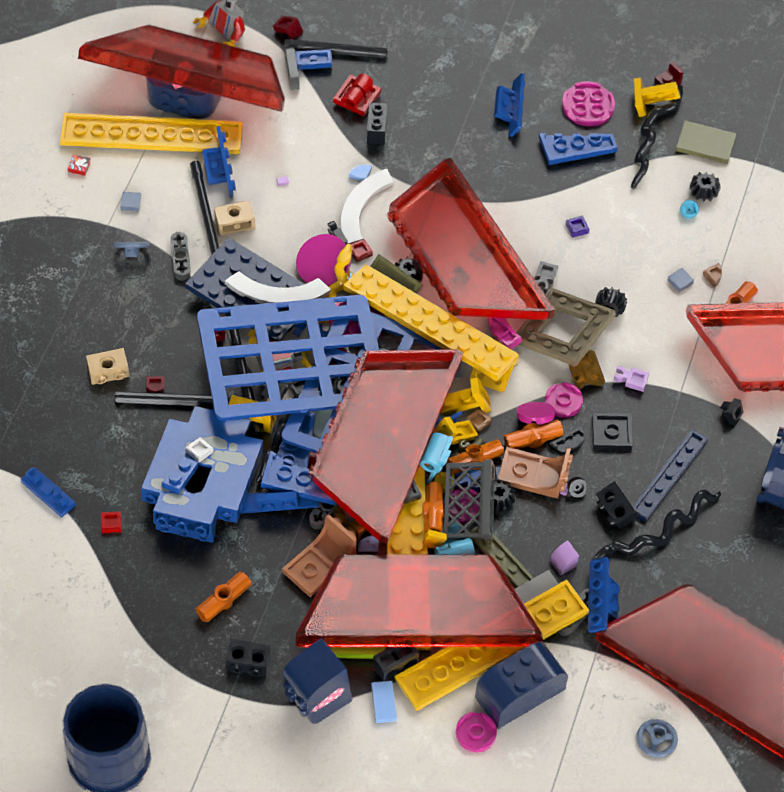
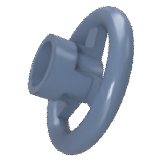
M149 242L113 243L115 248H124V257H139V248L150 246Z
M652 719L644 722L639 727L637 743L645 754L660 758L668 756L675 750L678 736L674 727L668 722ZM644 731L650 735L652 741L650 749L643 742ZM672 740L666 750L656 751L657 746L663 741Z

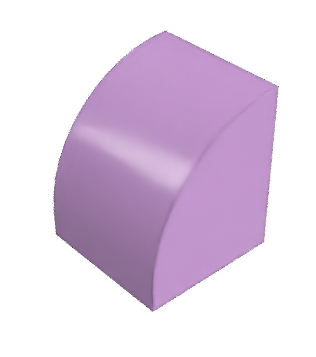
M566 541L552 553L549 561L561 576L577 567L579 555L570 542Z

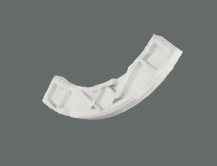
M387 169L376 172L364 179L348 196L341 214V231L348 240V244H353L363 239L359 228V219L367 201L380 191L393 186L394 182Z
M240 271L225 280V285L242 297L251 298L260 304L324 298L331 292V289L319 278L307 284L289 288H278L260 284L249 279Z

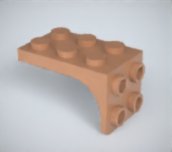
M506 447L497 483L503 480L504 485L510 483L511 487L558 499L559 493L564 492L573 458V455L570 454L571 448L567 447L566 453L560 457L550 458Z
M328 514L325 517V525L318 537L284 566L282 573L309 597L313 596L320 589L334 561L333 570L326 583L356 558L355 534L351 530L345 529L336 517L333 518Z

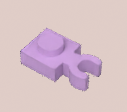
M617 366L616 372L622 375L614 374V381H625V387L644 391L649 377L648 372L632 367L629 372L624 367Z

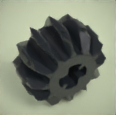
M706 171L704 174L699 172L697 176L694 175L689 188L691 196H696V200L702 199L704 202L708 199L711 202L713 198H717L721 186L719 178H714V173L709 175Z
M407 256L405 260L400 258L398 262H395L394 265L418 282H422L424 267L421 261H416L415 257L409 259Z
M605 287L598 292L595 303L615 310V317H618L625 311L627 298L625 293H620V289L615 290L613 287L610 289Z
M503 480L500 483L495 481L494 512L497 513L498 510H501L505 513L506 509L511 510L515 503V490L511 488L510 483L504 485Z

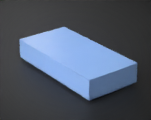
M392 681L372 683L376 723L397 721Z

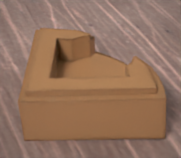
M719 263L705 269L703 275L713 287L721 280L722 268Z

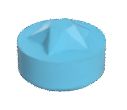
M686 200L680 206V214L686 219L694 218L699 212V206L693 200Z

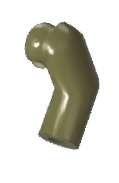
M478 438L473 444L483 445L486 443L482 438ZM462 440L458 445V449L463 453L466 452V447L473 444Z

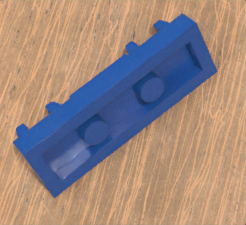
M36 467L30 468L26 475L21 478V483L61 518L76 506L74 500Z

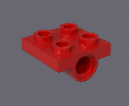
M361 73L358 77L350 74L334 96L333 103L365 116L369 110V103L376 101L381 94V88L374 85L372 78L366 74Z

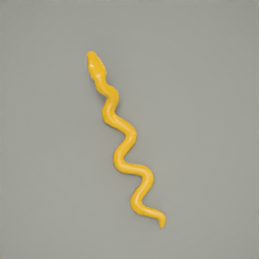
M346 244L337 257L334 271L338 281L329 286L331 292L326 298L336 297L337 293L343 290V285L348 281L344 267L351 261L352 245ZM329 320L318 321V324L329 323ZM312 351L301 352L302 360L300 362L306 368L313 366L306 356L308 353H312Z

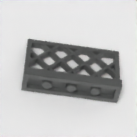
M484 459V462L446 463L444 533L447 534V540L470 538L493 541L495 465L492 459ZM473 468H481V474L476 479L469 474ZM451 469H460L463 473L455 480L451 476ZM467 475L473 482L464 489L459 482ZM476 484L480 488V493L474 498L468 491ZM457 485L462 492L456 498H453L450 495V491ZM466 494L472 501L463 507L458 501ZM476 503L480 507V511L473 517L467 510ZM457 504L462 510L453 517L450 514V509ZM466 513L471 520L462 526L457 520ZM476 522L479 525V533H470L467 528ZM454 523L461 527L456 534H449V528Z

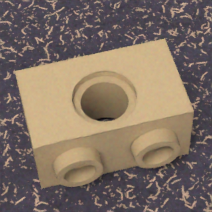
M250 201L214 207L215 222L219 236L255 229V216Z
M124 348L86 356L92 385L129 377V368Z

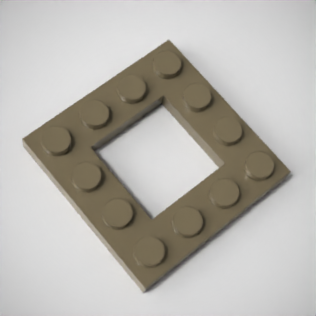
M552 288L534 310V312H549L547 319H527L516 332L522 337V342L519 346L576 367L616 316L615 310ZM558 311L586 321L569 343L542 333Z

